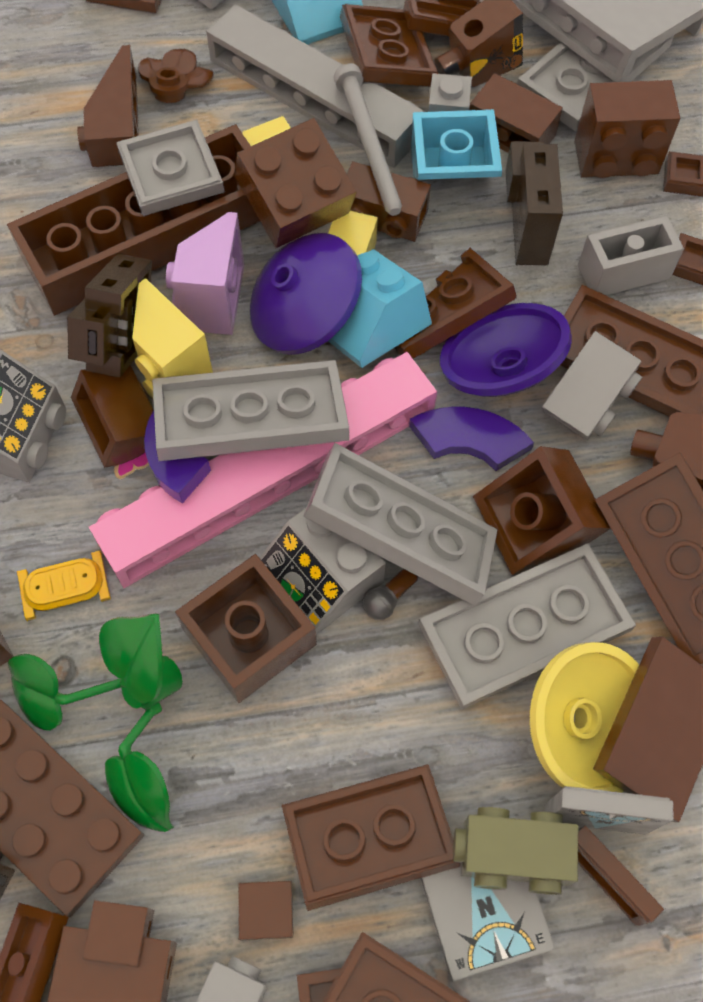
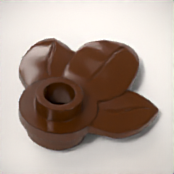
M184 48L172 49L166 52L160 60L149 57L144 58L138 66L140 78L149 82V87L154 93V97L163 103L181 101L185 97L187 89L206 86L214 76V71L196 67V54Z

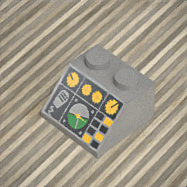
M0 350V474L30 483L35 470L40 469L46 461L48 454L47 445L54 431H58L62 427L66 417V407L54 384Z
M305 508L286 522L259 558L316 627L317 635L365 597L366 592L384 583L386 562L377 554L304 517Z

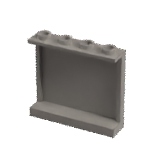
M512 0L524 15L614 82H623L628 79L636 58L684 29L696 37L703 26V0Z

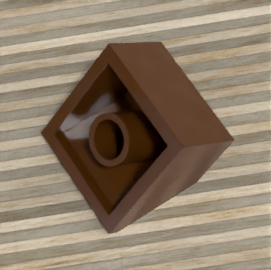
M540 446L473 496L486 524L497 529L495 542L512 575L523 573L590 543L611 529L572 454L566 449Z

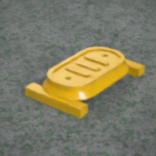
M101 551L92 552V560L79 558L36 569L29 575L27 569L17 571L25 620L36 619L35 610L46 611L91 599L98 592L102 602L111 600Z

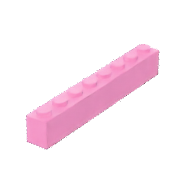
M408 352L395 359L386 358L366 375L358 379L351 378L341 383L349 424V441L218 455L208 461L211 468L210 473L183 504L171 497L161 486H154L143 492L137 501L122 509L116 508L107 511L100 516L97 523L89 526V529L122 587L126 588L318 479L326 456L334 443L360 455L408 428L410 418L435 408L437 390Z

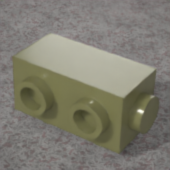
M479 807L477 808V815H468L464 821V829L455 828L453 862H462L461 876L474 877V887L506 890L507 881L528 882L529 892L561 895L562 886H569L578 882V824L563 823V815L532 812L530 820L509 818L510 811L507 809Z

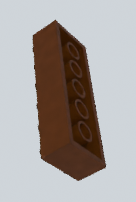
M236 124L205 137L223 181L224 193L142 216L127 172H124L7 223L21 258L54 316L79 305L85 298V287L117 254L152 260L153 271L168 264V262L175 261L179 243L228 212L238 214L240 230L260 222L235 178L237 153L251 147Z

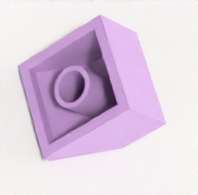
M226 213L179 243L175 262H168L166 286L168 289H173L172 303L205 333L233 335L244 270L237 213Z

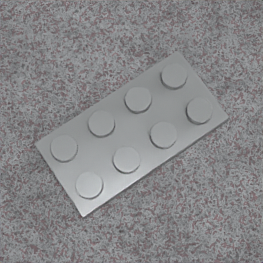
M674 36L636 58L628 79L623 82L634 80L671 46ZM560 42L518 78L517 84L563 107L560 121L576 131L590 83L614 81Z
M336 360L152 379L156 450L159 461L349 441V424Z
M334 443L326 456L304 517L475 606L484 597L497 529Z
M588 543L487 588L484 597L475 606L462 599L419 618L418 623L461 710L542 673L546 665L558 653L570 646L588 642L607 643L631 632L636 626Z

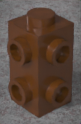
M352 161L347 175L357 193L350 211L378 217L377 231L386 233L393 238H403L415 242L428 212L431 184L419 181L413 177L391 173L402 204L400 213L392 216L385 210L371 167Z

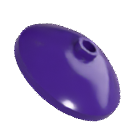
M314 233L300 237L278 250L261 270L251 295L250 321L257 338L271 350L287 355L309 352L330 340L347 322L360 295L362 270L355 251L343 239L328 233Z
M537 303L505 305L447 339L440 354V366L443 375L448 383L457 390L476 396L500 397L524 391L545 380L564 361L572 344L570 326L564 315L546 305Z

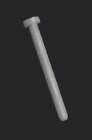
M355 64L342 65L334 73L335 85L340 92L346 95L385 210L392 216L398 215L402 204L360 88L363 83L361 70Z

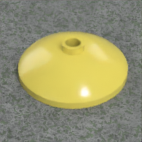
M588 642L564 649L546 665L533 691L530 706V731L533 746L544 770L562 788L569 786L623 792L621 788L593 770L639 667V664L633 657L611 644Z

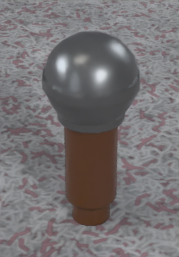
M402 569L385 586L382 585L370 589L366 592L363 599L365 612L375 620H383L390 617L398 602L397 599L418 581L419 576Z

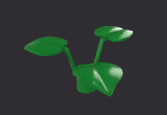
M148 614L138 617H116L104 623L99 633L101 655L107 669L119 679L70 694L58 693L57 675L53 668L41 658L31 654H19L8 660V668L11 673L12 687L18 705L26 718L39 729L50 731L62 723L63 715L60 705H67L121 688L125 701L132 708L139 709L141 707L145 709V713L118 748L120 756H112L106 760V781L118 807L133 821L148 829L167 832L174 828L169 817V795L160 770L143 753L131 752L133 743L153 716L162 711L159 702L182 687V675L178 666L169 657L162 656L160 615Z

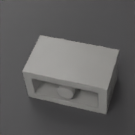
M665 215L587 235L578 267L587 287L604 295H610L670 279L684 248L668 216Z
M595 331L542 406L543 412L587 441L593 432L601 437L616 416L610 410L619 395L628 399L642 379V376L636 373L641 360Z

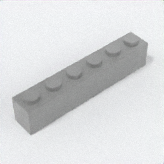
M237 4L230 8L206 31L210 61L309 119L315 118L316 122L364 150L346 95L337 89L333 78L335 71L344 64L335 61L321 53L317 48L305 44L291 36L287 31L275 27L261 19L257 14L251 13ZM363 82L360 88L386 162L395 168L411 150L413 112H424V110L417 107L411 101L404 100L388 91L379 83Z

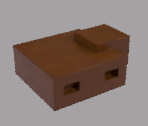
M94 900L88 929L63 927L47 1002H167L177 942L150 938L155 910L148 907Z

